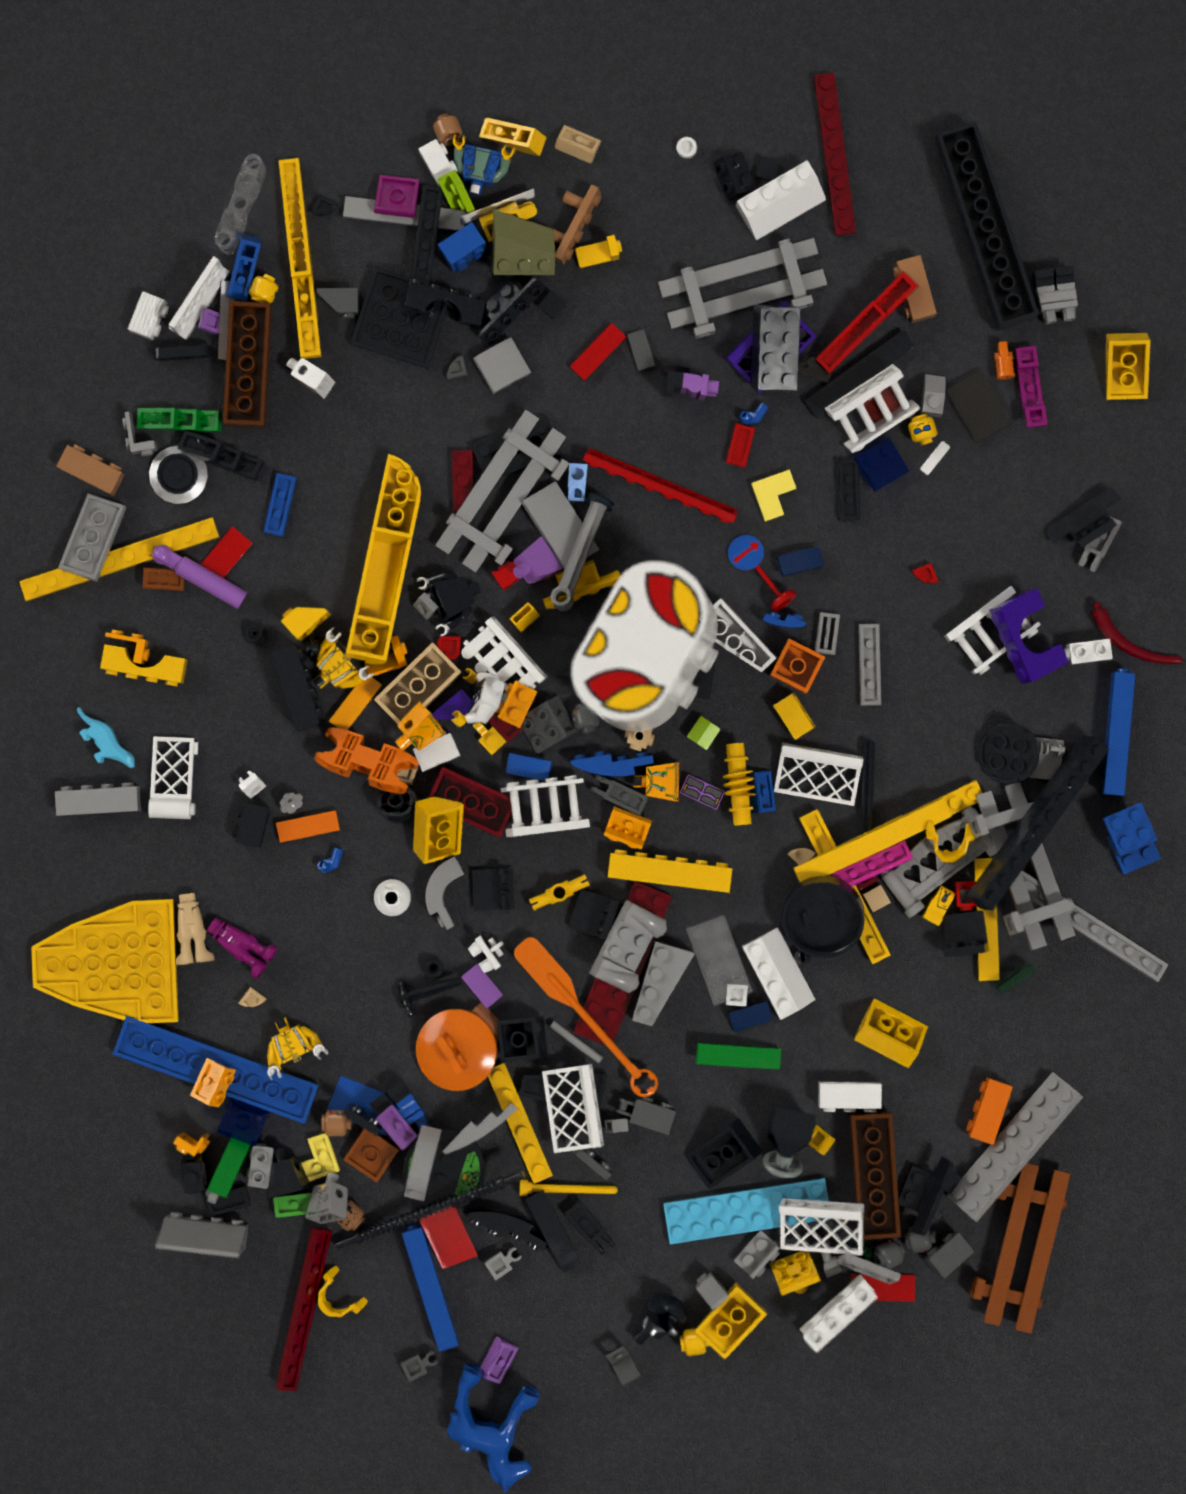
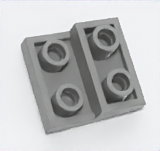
M512 338L491 347L473 358L493 394L531 373Z

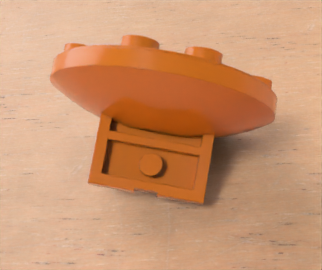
M449 1009L434 1015L423 1025L416 1042V1057L423 1074L433 1084L450 1091H463L477 1086L491 1073L497 1058V1043L492 1029L480 1016L464 1009Z

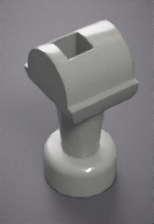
M829 1239L825 1240V1242L828 1245H830ZM821 1252L823 1270L826 1277L829 1278L841 1273V1267L836 1263V1256H832L831 1253Z

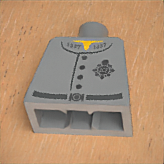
M328 1173L326 1182L313 1188L305 1218L319 1224L346 1219L348 1189L338 1184L339 1175Z

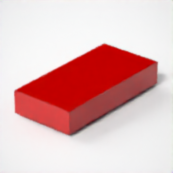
M735 423L726 459L727 464L742 468L746 467L755 428Z

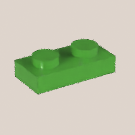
M312 1192L274 1197L275 1218L305 1215Z

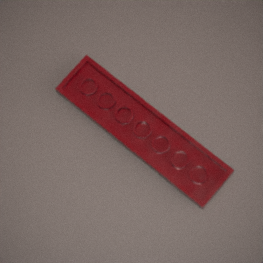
M634 881L627 900L664 918L672 896ZM652 937L635 971V973L638 975V980L640 978V975L642 973V970L644 968V965L654 943L655 937ZM595 977L583 1008L614 1042L634 991L627 993ZM579 1017L573 1033L605 1045L584 1020Z

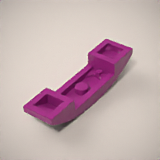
M1036 346L1016 348L1018 384L1027 428L1047 426L1045 405H1043L1038 372L1039 362Z

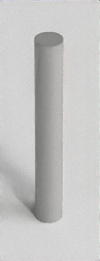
M556 1021L552 1022L550 1025L551 1029L599 1064L603 1056Z

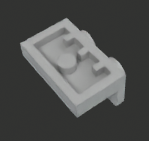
M759 1230L736 1256L734 1262L754 1279L756 1276L760 1277L766 1270L764 1266L769 1260L773 1262L780 1253L778 1252L780 1247L762 1230Z

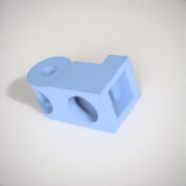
M569 464L568 501L584 502L588 464Z

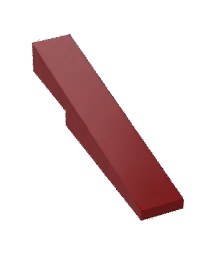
M903 271L833 340L816 360L831 373L920 286Z

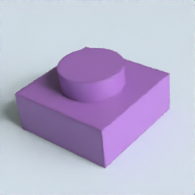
M203 308L198 328L214 335L219 334L220 313Z

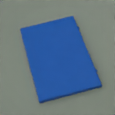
M341 1075L326 1111L345 1110L349 1103L352 1105L357 1103L365 1109V1114L368 1116L373 1114L378 1117V1113L370 1106V1103L384 1093ZM382 1127L379 1133L387 1136L388 1133Z

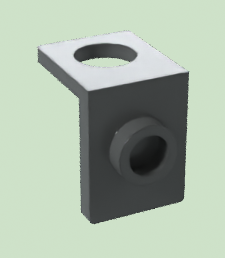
M624 1346L606 1355L607 1360L612 1364L623 1386L641 1377L631 1355Z

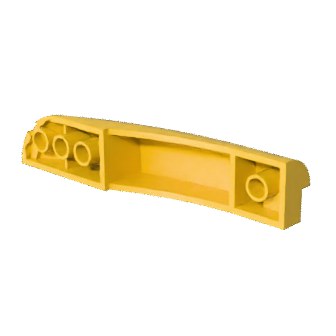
M388 454L345 655V657L363 660L367 664H384L387 660L421 498L418 477L405 461Z

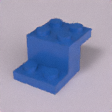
M1141 802L1102 818L1110 835L1106 838L1122 875L1161 859L1154 843L1158 839Z

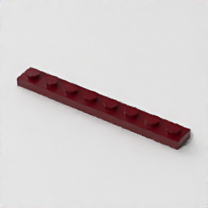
M835 74L814 75L835 237L852 235L856 233Z
M311 1229L276 1384V1389L280 1391L297 1390L332 1235V1230Z

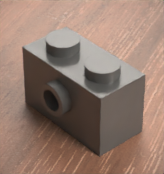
M957 1232L947 1233L941 1239L943 1242L940 1245H935L930 1251L926 1252L927 1256L924 1260L938 1278L945 1279L974 1253V1250L961 1234Z

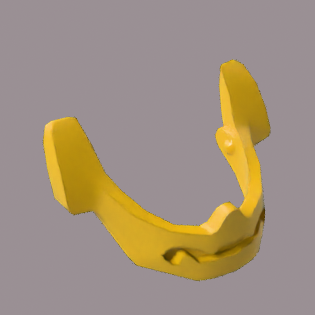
M932 821L927 823L926 837L933 841L935 853L942 862L951 863L959 860L966 855L969 842L975 839L970 824L967 823L961 845L953 852L948 850L941 851L938 848L939 835L935 831Z
M334 1266L323 1275L325 1284L318 1293L319 1308L325 1315L331 1317H342L350 1311H353L355 1314L359 1313L368 1302L365 1297L344 1309H335L326 1300L327 1287L331 1285L334 1281L333 1278L339 1272V1268Z

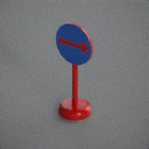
M741 535L735 538L728 548V558L731 564L742 571H749L755 568L777 596L771 604L773 611L777 612L786 607L795 599L797 594L791 589L781 594L761 569L759 564L764 557V548L761 542L751 535Z

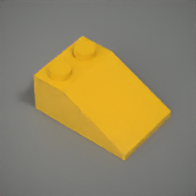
M1106 334V399H1148L1150 338L1148 334Z
M737 1282L727 1291L729 1297L714 1311L712 1309L695 1329V1332L724 1359L767 1315L766 1310Z

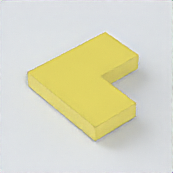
M790 469L751 483L764 521L783 516L784 512L778 496L796 489Z
M322 1133L308 1138L307 1140L314 1158L303 1161L301 1164L309 1182L327 1176L328 1173L339 1172L340 1167L329 1136L326 1133Z

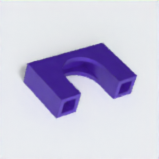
M1038 588L1026 590L989 609L992 621L999 632L1000 640L1006 648L1007 656L1012 662L1016 677L1021 684L1034 682L1069 663L1061 644L1049 646L1038 653H1033L1022 642L1020 631L1024 619L1045 607Z

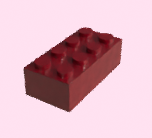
M442 767L428 797H437L462 803L464 822L499 838L502 837L512 815L510 797Z

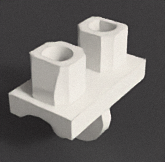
M480 935L468 950L473 957L482 951L487 958L479 963L484 973L492 969L496 970L501 965L492 952L495 951L498 957L502 956L503 952L499 947L504 945V943L501 941L497 944L492 937L488 940L492 947L489 948Z

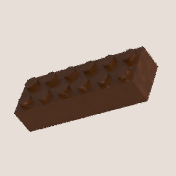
M229 301L223 424L226 427L266 429L273 307L270 303Z
M890 1111L849 1114L855 1203L864 1204L863 1240L901 1237L892 1113Z

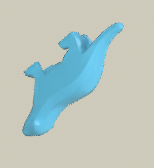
M78 707V714L90 726V728L82 729L79 732L84 741H89L91 738L94 739L96 746L101 750L94 754L97 762L103 763L104 758L119 761L129 768H134V756L119 744L113 728L103 721L88 717Z

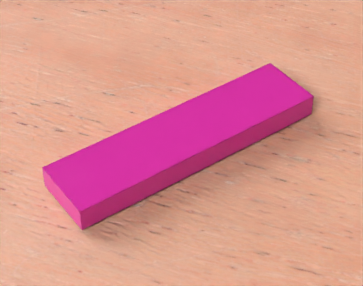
M905 840L840 869L830 874V876L843 880L853 887L913 860V857Z

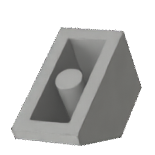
M925 374L920 415L927 414V416L940 417L943 414L946 377Z
M711 1272L709 1274H702L696 1280L698 1283L695 1285L696 1289L713 1311L729 1297L726 1288Z

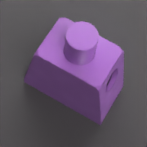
M541 536L514 559L516 567L513 569V573L516 578L521 579L524 577L528 584H532L553 577L563 568Z

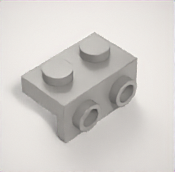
M257 1143L251 1147L249 1154L251 1165L247 1170L246 1176L248 1186L264 1189L269 1187L274 1148L266 1147V1144Z

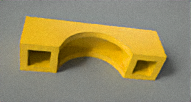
M105 644L100 668L106 670L105 674L117 676L118 672L126 673V678L137 679L138 676L146 677L145 681L157 683L158 679L165 680V685L177 687L178 683H184L188 660L165 655L157 665L142 668L133 663L128 649Z

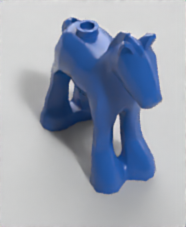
M465 1363L455 1402V1409L458 1413H450L447 1435L451 1440L461 1444L460 1449L466 1452H471L472 1449L487 1454V1462L492 1479L497 1484H500L505 1493H507L509 1487H512L515 1482L532 1470L531 1463L527 1460H508V1453L514 1441L515 1428L520 1416L524 1411L536 1406L541 1392L534 1387L523 1385L502 1425L476 1421L468 1406V1395L470 1389L480 1381L483 1369L474 1364Z

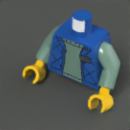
M454 135V163L458 169V174L463 176L465 182L471 183L469 193L480 196L483 186L492 187L493 183L499 182L507 174L511 162L510 157L515 153V148L513 147L511 153H508L506 151V144L501 152L465 144L466 138L464 135L462 137L463 141L457 142L455 139L456 135Z

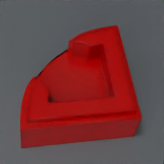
M931 563L912 570L913 575L921 582L928 584L939 582Z

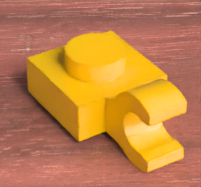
M481 722L473 725L482 735L478 741L491 755L507 742L494 727L487 730Z

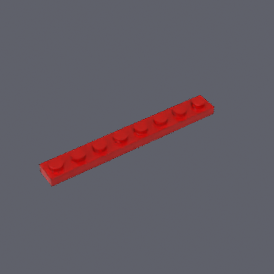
M588 448L583 458L591 467L603 468L610 475H620L629 483H639L646 490L658 491L665 498H674L681 501L680 503L684 506L698 508L703 514H713L722 522L733 523L738 513V510L594 449Z

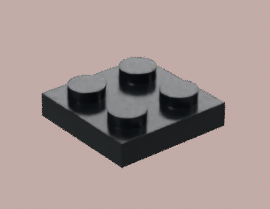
M349 1103L342 1114L377 1136L382 1129V1126L376 1120L377 1116L373 1114L368 1116L364 1113L365 1109L357 1103H354V1105Z

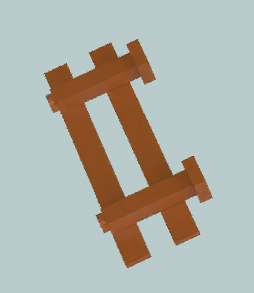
M1027 1163L1020 1171L1017 1185L1010 1183L998 1197V1199L1006 1200L1007 1196L1014 1199L993 1284L986 1283L983 1277L974 1275L969 1295L978 1300H981L982 1296L989 1297L983 1322L1000 1326L1006 1302L1021 1305L1015 1330L1031 1334L1037 1309H1040L1042 1305L1041 1292L1061 1211L1065 1209L1067 1203L1065 1195L1070 1173L1054 1170L1049 1192L1034 1189L1039 1166ZM1030 1202L1045 1205L1023 1292L1009 1287Z

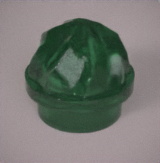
M863 1243V1254L854 1256L871 1262L873 1252L871 1247Z

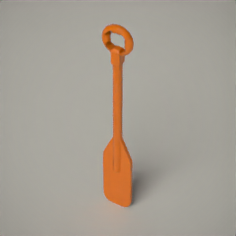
M530 937L521 942L514 950V957L550 998L572 1007L632 1075L630 1087L633 1093L640 1097L653 1095L658 1087V1078L655 1073L648 1069L638 1070L578 1002L570 976L537 939ZM643 1072L648 1073L647 1077L651 1081L654 1080V1087L650 1086L646 1090V1094L640 1093L641 1089L638 1086H634V1080L638 1079Z

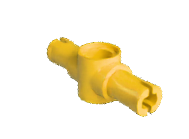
M583 874L569 882L566 880L562 883H557L553 887L546 889V892L530 898L531 904L538 902L532 906L533 910L536 911L550 903L553 905L564 901L566 898L574 895V892L587 886L589 887L588 881L581 883V881L587 879L586 875ZM556 887H563L566 893L563 898L555 897L554 889Z

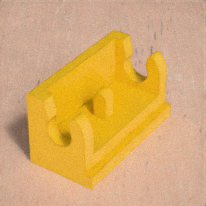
M795 693L773 705L795 740L816 727Z

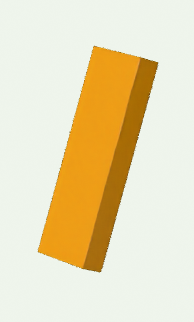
M371 677L357 687H354L329 722L337 728L349 730L381 688L382 684Z

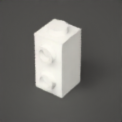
M437 139L419 148V153L438 187H440L437 180L439 177L453 170L458 171L453 160L448 161L446 157L448 152L444 144H439Z
M1110 639L1071 643L1066 645L1067 649H1064L1069 665L1113 659Z

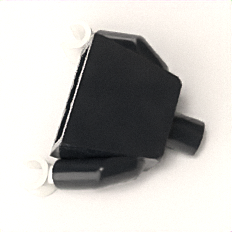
M448 572L431 575L428 579L424 577L417 579V582L425 581V585L419 587V589L426 590L429 588L434 603L438 606L437 610L442 622H446V624L436 626V629L440 626L445 628V633L440 636L446 635L449 629H454L466 620L471 612V605L475 603L473 596L480 593V587L477 582L468 585L465 577H458L456 574Z

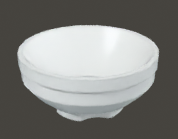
M396 879L383 881L378 885L374 893V903L377 909L388 916L402 914L407 910L411 902L409 888L405 883ZM388 892L397 894L398 899L396 903H387L385 897Z

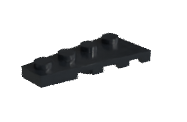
M594 1074L599 1110L608 1074ZM524 1075L519 1095L546 1102L543 1075ZM548 1075L549 1084L556 1088L562 1079L557 1075ZM568 1075L566 1079L576 1085L580 1076ZM564 1081L558 1091L567 1097L573 1087ZM575 1090L569 1099L579 1105L583 1100V1096L579 1091ZM557 1093L551 1098L552 1103L561 1105L565 1100ZM568 1101L564 1105L565 1107L576 1109Z

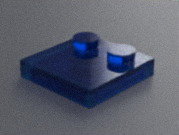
M889 437L854 457L874 492L909 472L908 467Z
M231 1098L217 1133L256 1147L270 1111Z

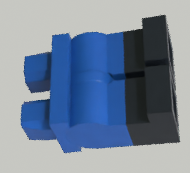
M401 1080L370 1103V1106L378 1115L393 1105L410 1126L414 1123L419 1131L422 1125H429L427 1118L424 1116L426 1112L404 1080Z

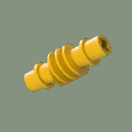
M744 743L726 744L727 759H724V762L728 763L729 774L724 775L723 779L730 780V782L723 784V787L731 788V790L724 792V795L731 796L732 809H729V812L733 814L734 826L752 824L750 810H753V806L750 807L749 796L755 795V793H750L748 790L755 787L754 785L747 784V782L754 780V778L746 776V774L753 771L746 770V760L749 759L745 757Z

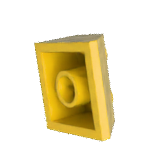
M289 608L282 615L283 619L281 622L302 642L331 613L325 608Z

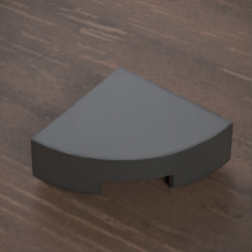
M463 355L455 358L450 364L447 371L448 380L467 376Z

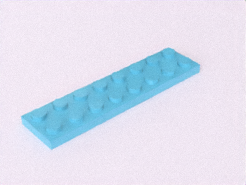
M825 1178L665 1202L663 1204L669 1243L676 1244L780 1227L779 1206L782 1198L829 1201ZM786 1215V1222L790 1226L798 1222L794 1216ZM808 1217L804 1221L810 1223L817 1220L814 1217Z

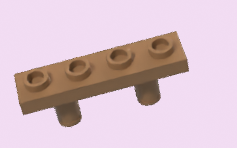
M592 184L583 198L569 191L563 197L564 203L578 209L565 234L553 229L554 243L559 245L555 253V259L563 265L566 260H570L574 251L572 248L575 242L578 243L580 241L584 225L590 222L594 206L597 207L601 201L602 196L600 195L599 188Z

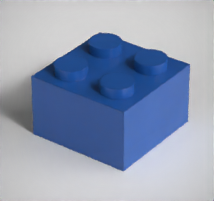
M472 222L438 244L439 252L452 272L464 270L468 267V262L473 259L475 261L479 260L485 255L484 252L487 251L484 239Z

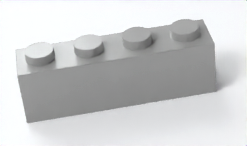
M122 783V787L114 788V784H101L100 789H93V785H83L81 790H73V786L60 787L61 791H55L56 816L141 811L140 787L134 786V783Z

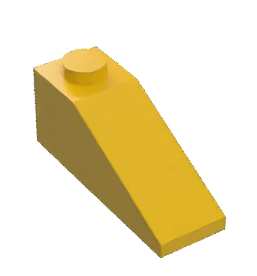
M485 118L479 135L482 139L503 146L507 144L508 148L513 149L514 147L517 151L536 156L541 155L547 138L535 128Z

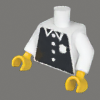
M467 668L465 671L469 675L463 677V679L471 684L476 681L478 682L475 685L466 716L460 711L452 713L455 719H451V721L458 727L463 726L466 722H482L486 724L498 709L505 683L500 681L498 676L484 672L477 674L472 669Z

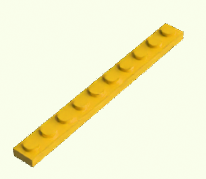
M212 517L110 551L99 577L153 560L152 552L158 545H166L172 552H177L220 538L214 518ZM58 568L19 582L25 601H30L90 580Z

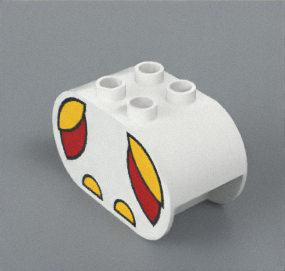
M659 561L640 563L624 572L605 602L574 658L572 680L582 701L610 725L631 732L651 730L669 720L679 705L687 709L692 703L698 687L693 685L692 681L699 669L707 673L718 655V651L713 649L718 630L716 611L711 600L694 577L684 569L670 563Z

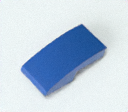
M770 612V614L765 613L761 621L775 627L788 629L803 628L806 625L803 617L792 613V615L788 614L784 621L781 620L782 616L774 612Z
M511 752L508 757L506 773L545 781L550 776L552 761Z

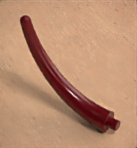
M1100 602L1093 604L1094 612H1091V615L1097 627L1121 651L1137 659L1152 663L1181 664L1183 662L1181 656L1153 653L1131 643L1113 625L1107 609H1102Z

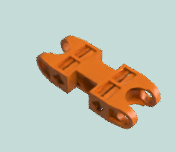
M333 727L327 729L325 736L334 741V744L337 746L329 752H316L314 760L319 765L347 778L350 777L352 770H356L369 775V786L391 793H406L408 785L400 781V778L396 775L401 770L417 769L419 762L414 756L385 743L379 752L364 746L363 735L346 729Z

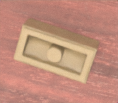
M564 125L557 138L555 148L583 161L592 163L601 140Z

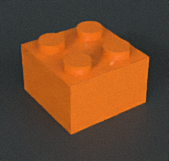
M788 639L769 676L803 694H807L825 656Z

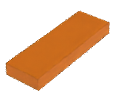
M336 810L276 823L280 843L340 830Z

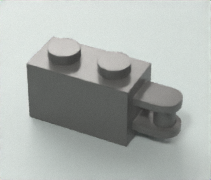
M637 1097L635 1102L620 1098L619 1108H616L615 1112L629 1116L630 1123L669 1135L676 1110L672 1109L673 1105L661 1102L660 1105L654 1103L653 1098ZM628 1104L634 1106L632 1113L626 1111Z

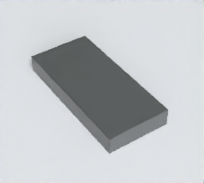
M645 330L627 334L638 371L654 367L655 363Z

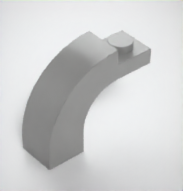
M456 856L448 859L436 868L428 881L425 894L429 914L432 915L438 912L439 916L436 918L440 926H445L447 930L455 926L444 905V891L451 881L465 874Z
M424 1125L421 1126L406 1183L405 1197L424 1201L442 1130Z

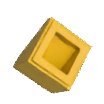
M816 1125L809 1145L820 1154L825 1155L836 1139Z

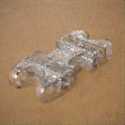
M250 154L244 159L234 184L235 190L228 208L225 207L215 234V243L220 251L227 255L233 254L238 248L241 233H244L248 223L246 221L253 202H256L266 175V167L257 154ZM252 158L258 159V160L252 161V162L248 165V162H249L250 159H252ZM254 165H259L256 169H252ZM243 200L246 202L242 209L236 208L238 201ZM225 240H230L228 244L223 245ZM233 245V248L231 250H224L230 248Z

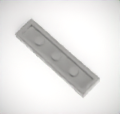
M859 624L860 706L881 705L879 624Z

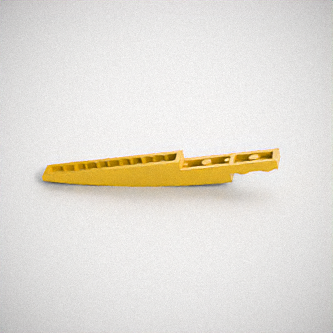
M299 158L279 160L300 357L303 359L322 357Z
M974 780L794 867L793 869L799 882L811 877L832 874L925 830L928 821H932L936 825L952 817L951 815L978 803L976 795L982 794L977 780Z

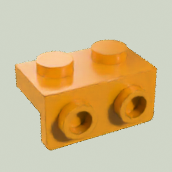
M614 806L604 836L612 841L625 843L631 848L642 849L652 820Z
M182 1132L177 1136L173 1144L177 1145L176 1149L181 1153L187 1154L188 1152L195 1156L197 1153L201 1154L205 1151L210 1143V1140H208L210 1134L205 1133L197 1141Z

